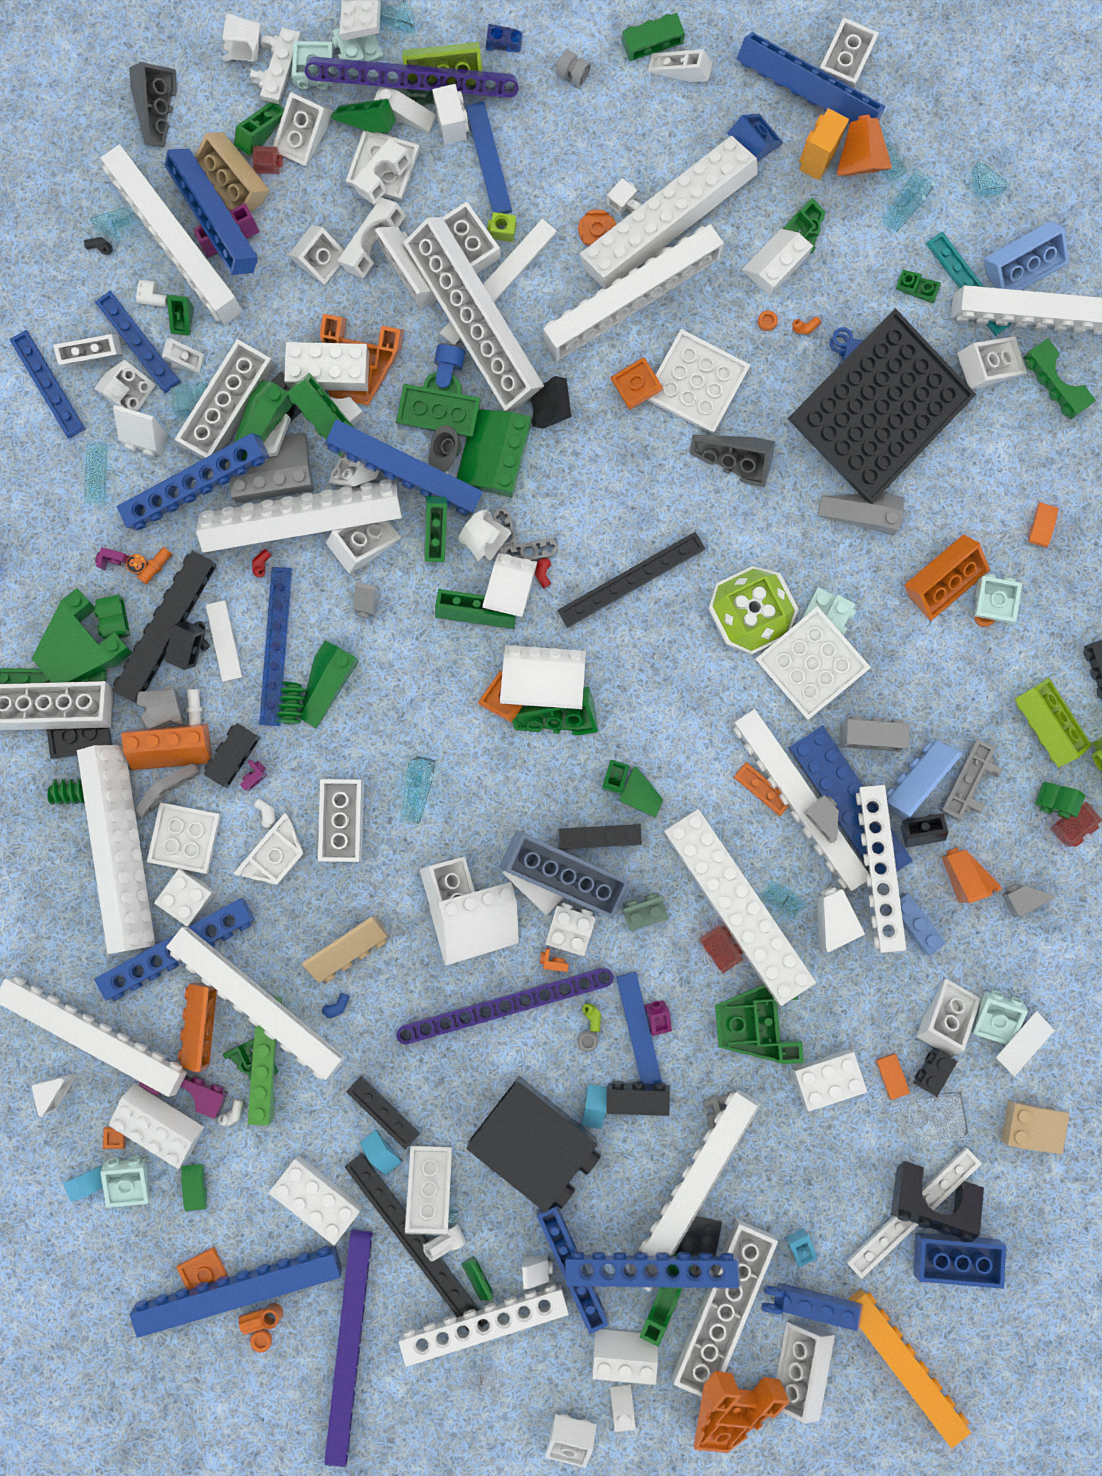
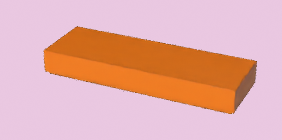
M747 762L733 777L777 815L781 816L788 808L789 804L785 806L779 798L781 793L777 787L773 789L767 779Z

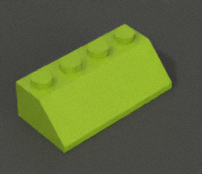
M479 42L402 50L403 64L482 71ZM410 73L407 76L410 81H415L418 78L414 73ZM429 75L427 77V80L431 83L436 82L437 77L434 75ZM449 77L446 81L448 84H454L457 80L454 77ZM472 78L466 81L468 86H473L476 83V80ZM407 89L408 97L433 95V91Z
M1049 677L1015 698L1018 709L1024 713L1029 726L1035 730L1039 742L1045 746L1051 761L1056 763L1058 768L1079 758L1092 746Z

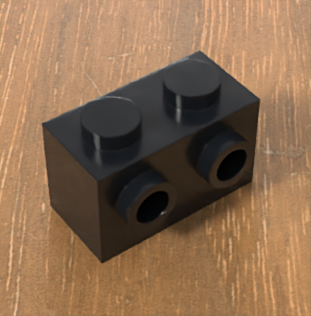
M187 621L173 624L170 630L169 644L165 650L166 656L164 661L183 670L195 667L205 630Z
M930 814L925 817L903 820L901 833L905 848L946 841L948 828L944 814Z
M933 1048L927 1054L926 1062L922 1069L920 1068L917 1071L914 1084L938 1097L958 1061Z

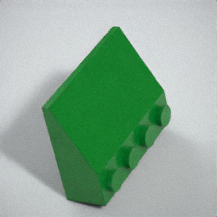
M479 409L474 438L467 437L457 479L481 491L513 498L532 424L531 416L508 411Z

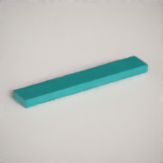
M943 231L926 243L959 289L964 285L984 287ZM988 321L986 325L997 336L1011 326L1012 323L1008 322L1006 326H998L996 322Z

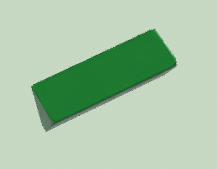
M472 1256L463 1261L461 1265L479 1300H492L493 1290L476 1257Z

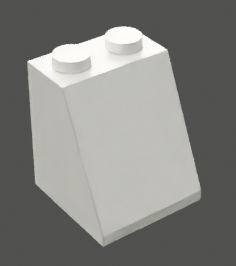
M829 887L820 892L821 896L817 897L819 948L821 951L830 952L865 935L843 889Z

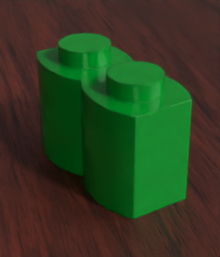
M118 594L96 599L93 611L95 616L99 618V625H97L99 636L106 639L114 632L120 638L130 636L123 597Z
M1043 782L1035 805L1040 807L1039 811L1049 815L1054 812L1058 813L1059 817L1070 819V817L1077 818L1086 795L1074 788Z

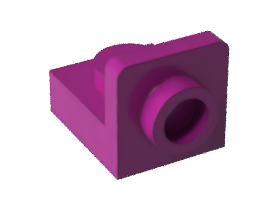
M101 547L100 552L97 553L95 558L96 567L106 570L108 560L111 564L121 566V563L126 564L129 556L122 552Z
M254 760L248 761L255 771H250L242 778L243 782L240 785L245 791H250L267 776L264 773L266 768L259 760L257 762Z
M663 1000L653 1001L644 1005L645 1011L648 1014L652 1036L672 1031L670 1011Z

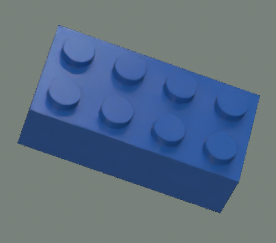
M916 1232L913 1275L919 1282L1004 1289L1006 1245L999 1239L977 1237L972 1242H963L958 1237L952 1235Z

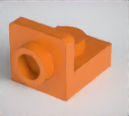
M546 948L545 952H541L540 964H544L543 969L568 972L569 963H565V959L553 957L552 961H548L550 948Z

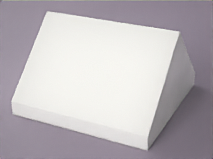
M71 1073L32 1085L37 1113L40 1117L56 1111L77 1074Z

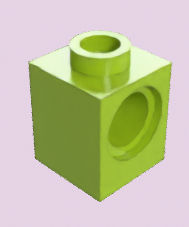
M493 212L492 219H488L487 230L493 239L514 242L517 225L516 215ZM499 225L506 226L504 229H498L497 227Z

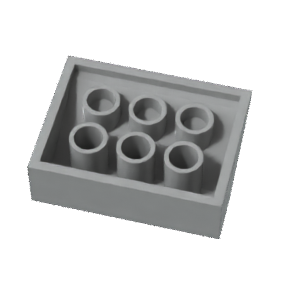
M306 433L285 436L277 456H271L264 460L265 463L261 466H253L247 469L248 472L242 476L232 477L229 482L231 497L236 503L313 491L314 485Z

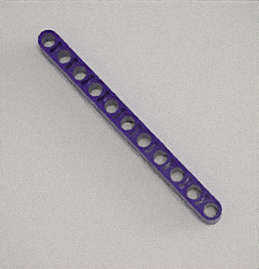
M326 57L308 58L304 69L305 75L309 80L433 91L432 89L452 85L448 84L446 80L449 77H454L457 80L454 83L456 84L457 92L461 91L462 94L510 98L514 97L519 90L517 78L509 73ZM316 65L319 71L311 72L309 66ZM334 66L338 68L339 72L331 74L328 69ZM351 68H355L358 70L359 74L356 76H352L349 74L348 70ZM375 70L379 75L372 78L368 75V72ZM396 72L398 77L390 79L388 73ZM410 73H414L418 78L415 81H410L407 76ZM434 75L437 77V80L431 83L427 80V77ZM472 78L476 80V83L473 86H468L466 81ZM488 80L495 82L492 88L485 85ZM507 82L515 84L512 89H506L504 86Z
M598 968L407 1023L398 1029L396 1034L397 1040L404 1045L581 995L610 986L614 977L608 968ZM601 972H608L610 975L609 980L605 983L600 982L598 979ZM583 977L590 980V985L587 988H581L578 984L579 980ZM562 983H567L571 989L569 993L562 994L559 991V986ZM542 989H548L551 992V996L549 999L544 1000L540 998L539 992ZM524 994L529 995L531 998V1002L528 1005H522L519 1001V998ZM503 1000L509 1001L511 1009L508 1011L502 1010L500 1002ZM483 1006L490 1007L491 1015L487 1017L481 1015L480 1008ZM469 1012L472 1016L471 1021L463 1022L460 1017L461 1013ZM444 1017L449 1018L452 1022L451 1027H443L441 1019ZM423 1023L430 1024L432 1027L431 1033L426 1034L422 1032L421 1025ZM403 1029L411 1031L412 1037L410 1039L402 1037L401 1032Z
M352 1229L350 1233L324 1465L346 1467L348 1460L347 1452H349L351 1434L349 1431L352 1425V1409L355 1398L354 1387H356L358 1371L356 1367L359 1362V1344H361L362 1335L361 1323H363L364 1301L367 1290L366 1280H368L370 1263L368 1259H370L373 1231Z

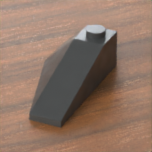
M139 62L129 67L130 88L145 145L164 147L169 128L167 116L173 110V106L170 105L171 98L176 96L177 92L176 70Z
M693 434L690 454L710 465L716 463L725 468L723 472L727 474L730 472L737 474L741 477L740 481L765 487L773 460L775 441L757 437Z

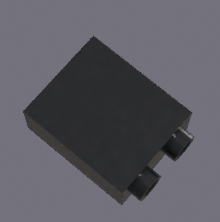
M520 1076L517 1077L473 1134L466 1147L469 1152L545 1213L552 1204H555L560 1209L563 1208L575 1191V1187L569 1183L578 1170L585 1175L589 1174L601 1157V1154L595 1150L598 1145L597 1137Z

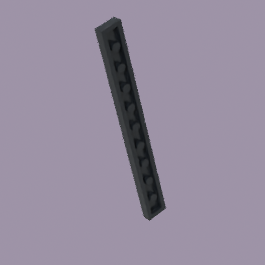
M360 1153L345 1165V1169L456 1317L463 1316L464 1312L471 1309L479 1311L478 1306L442 1258L439 1257L434 1261H430L423 1251V1244L428 1242L424 1234H405L406 1210L363 1153ZM481 1319L478 1321V1324L481 1327L485 1326L488 1323V1320Z

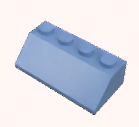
M1049 221L985 257L986 275L993 286L999 289L1022 290L1070 263L1065 227Z
M938 740L932 743L928 742L922 749V752H924L920 758L916 757L909 764L911 769L907 774L903 772L896 780L897 786L894 789L890 788L886 792L888 808L899 818L911 817L961 757L962 754L959 751Z

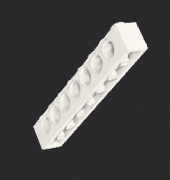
M885 785L860 787L859 793H856L857 805H861L862 813H858L859 825L864 827V833L861 834L862 846H866L867 854H863L864 865L869 867L866 882L867 887H871L872 895H869L870 908L874 907L875 916H871L872 928L877 930V936L874 937L875 949H879V953L906 951ZM867 804H876L878 811L875 813L869 812ZM877 823L881 828L880 832L872 833L869 825ZM873 844H881L883 852L881 854L874 853L872 851ZM883 864L886 872L882 875L877 874L874 870L875 865ZM880 884L886 885L889 890L888 894L880 895L877 891V886ZM881 905H888L891 908L889 916H883L880 913ZM889 925L893 928L894 934L892 937H886L883 934L882 929L884 926Z
M554 1283L545 1286L542 1291H528L524 1293L523 1297L517 1299L516 1296L506 1298L504 1303L498 1305L496 1303L487 1304L484 1306V1309L479 1311L475 1309L468 1310L463 1313V1316L457 1318L449 1316L438 1324H435V1322L427 1323L422 1329L416 1331L414 1328L408 1329L402 1333L403 1335H400L399 1345L405 1366L407 1367L569 1315V1310L561 1284L556 1286ZM545 1299L550 1302V1305L547 1308H542L538 1303ZM521 1306H527L530 1311L527 1314H521L518 1309ZM505 1312L510 1316V1318L506 1321H502L499 1319L498 1315L500 1313ZM481 1319L488 1320L489 1325L487 1327H481L478 1324V1321ZM462 1325L467 1326L469 1332L462 1334L458 1331V1327ZM445 1332L449 1338L441 1340L438 1337V1333ZM421 1338L426 1339L428 1345L422 1347L417 1341Z

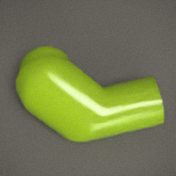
M591 1003L584 1004L582 1011L591 1021L590 1032H600V1011Z

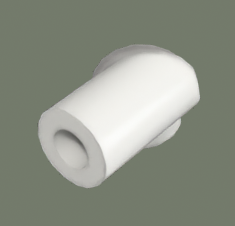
M234 1099L232 1110L220 1115L218 1123L221 1126L227 1127L239 1121L244 1101Z

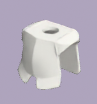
M232 14L226 15L222 39L225 41L223 49L229 52L222 56L223 61L232 59L246 60L248 62L257 61L261 38L260 22Z
M482 510L475 513L466 523L458 540L461 544L467 545L477 561H480L484 555L488 560H492L510 536L511 531L493 520L488 510Z

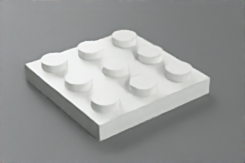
M363 130L346 178V184L354 187L352 181L356 175L363 170L368 161L375 156L381 146L390 138L407 149L412 160L400 176L394 172H388L381 177L387 190L383 196L402 202L420 151V146L382 133H371Z
M160 802L147 862L208 874L221 814Z

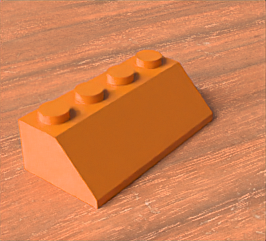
M963 534L904 584L909 598L932 621L978 581V578L987 574L990 568L980 543Z
M208 723L133 729L121 733L123 752L131 770L186 766L192 763L196 765L206 764L212 759Z
M193 982L189 984V987H186L185 999H187V1006L183 1009L182 1014L185 1025L180 1033V1040L183 1041L182 1049L178 1053V1061L181 1062L182 1068L194 1072H201L210 1065L217 989L213 986L209 987L204 983Z

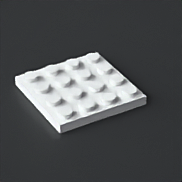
M680 329L656 373V377L664 390L647 399V401L713 435L749 370L750 364Z
M818 606L756 658L757 662L807 720L871 668Z

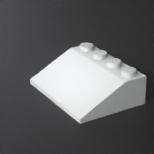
M505 645L500 703L582 709L586 651Z
M511 882L429 905L445 965L519 943L517 901Z

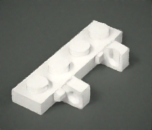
M281 28L279 36H274V38L272 36H262V48L270 49L273 56L268 70L257 72L252 69L250 73L251 82L259 84V87L262 88L260 93L261 100L280 104L292 68L294 41H300L301 38L299 31Z

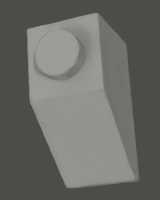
M356 582L353 610L358 613L357 616L369 619L370 616L375 617L381 595L376 586Z
M824 795L818 798L803 813L830 843H834L837 841L839 811L836 808V802L830 796L826 797Z
M1017 884L1007 887V892L1002 894L1014 917H1020L1055 899L1053 894L1024 885L1018 886Z

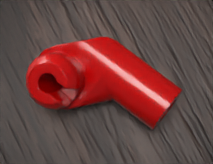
M266 549L262 550L252 560V572L256 577H263L265 575V561L272 556Z
M548 558L540 559L537 562L535 576L543 589L552 584L546 575L547 569L551 566V561Z

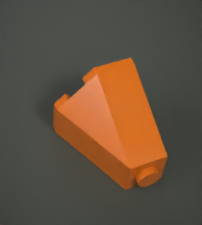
M870 115L859 116L857 121L850 122L837 176L856 175V173H874L892 169L879 119L870 118Z
M952 848L946 851L947 855L941 856L958 903H972L993 895L992 891L998 892L1002 890L1001 885L966 849Z

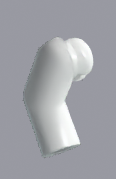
M259 798L255 802L254 807L262 812V826L270 828L275 823V810Z

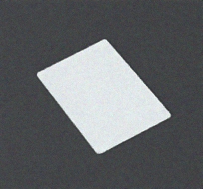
M1036 1011L996 1058L1015 1077L1055 1030Z

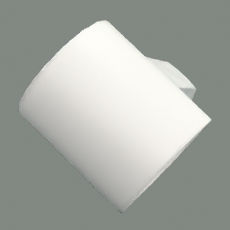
M458 1223L452 1224L453 1227L448 1228V1235H438L423 1244V1251L430 1261H434L447 1252L459 1249L466 1244Z

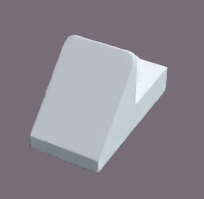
M171 338L166 339L162 358L172 362L171 367L200 373L204 354Z
M631 1384L610 1386L615 1432L636 1430Z

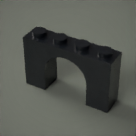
M906 1161L902 1162L896 1171L891 1209L892 1216L898 1217L899 1220L904 1222L916 1223L921 1228L937 1230L942 1235L958 1237L963 1242H972L980 1236L984 1187L963 1181L956 1188L953 1213L949 1215L940 1214L932 1210L923 1198L922 1181L924 1167Z

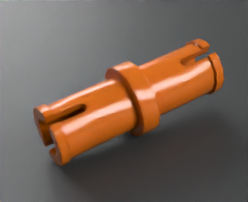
M162 546L152 560H148V565L137 578L147 585L157 572H161V567L173 554Z

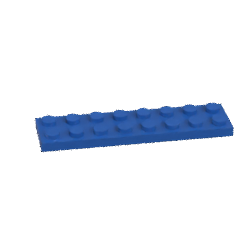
M821 726L788 748L819 795L830 796L836 802V808L839 811L838 823L864 861L863 854H867L866 846H862L861 834L864 833V827L859 825L858 813H862L861 805H857L856 793H859L860 787L864 786L824 726ZM867 804L869 812L875 813L878 811L876 804ZM877 823L869 825L872 833L880 832L881 828ZM891 829L897 872L913 862V860ZM875 843L872 845V851L876 854H881L883 847L881 844ZM883 864L875 865L874 870L877 874L882 875L886 872Z

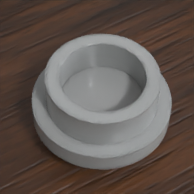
M590 1031L582 1032L578 1036V1046L585 1052L593 1051L598 1045L596 1034Z

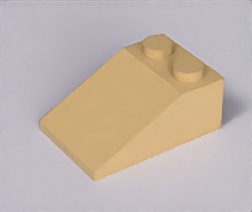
M1008 1100L1001 1141L1009 1146L1028 1150L1063 1154L1070 1113Z

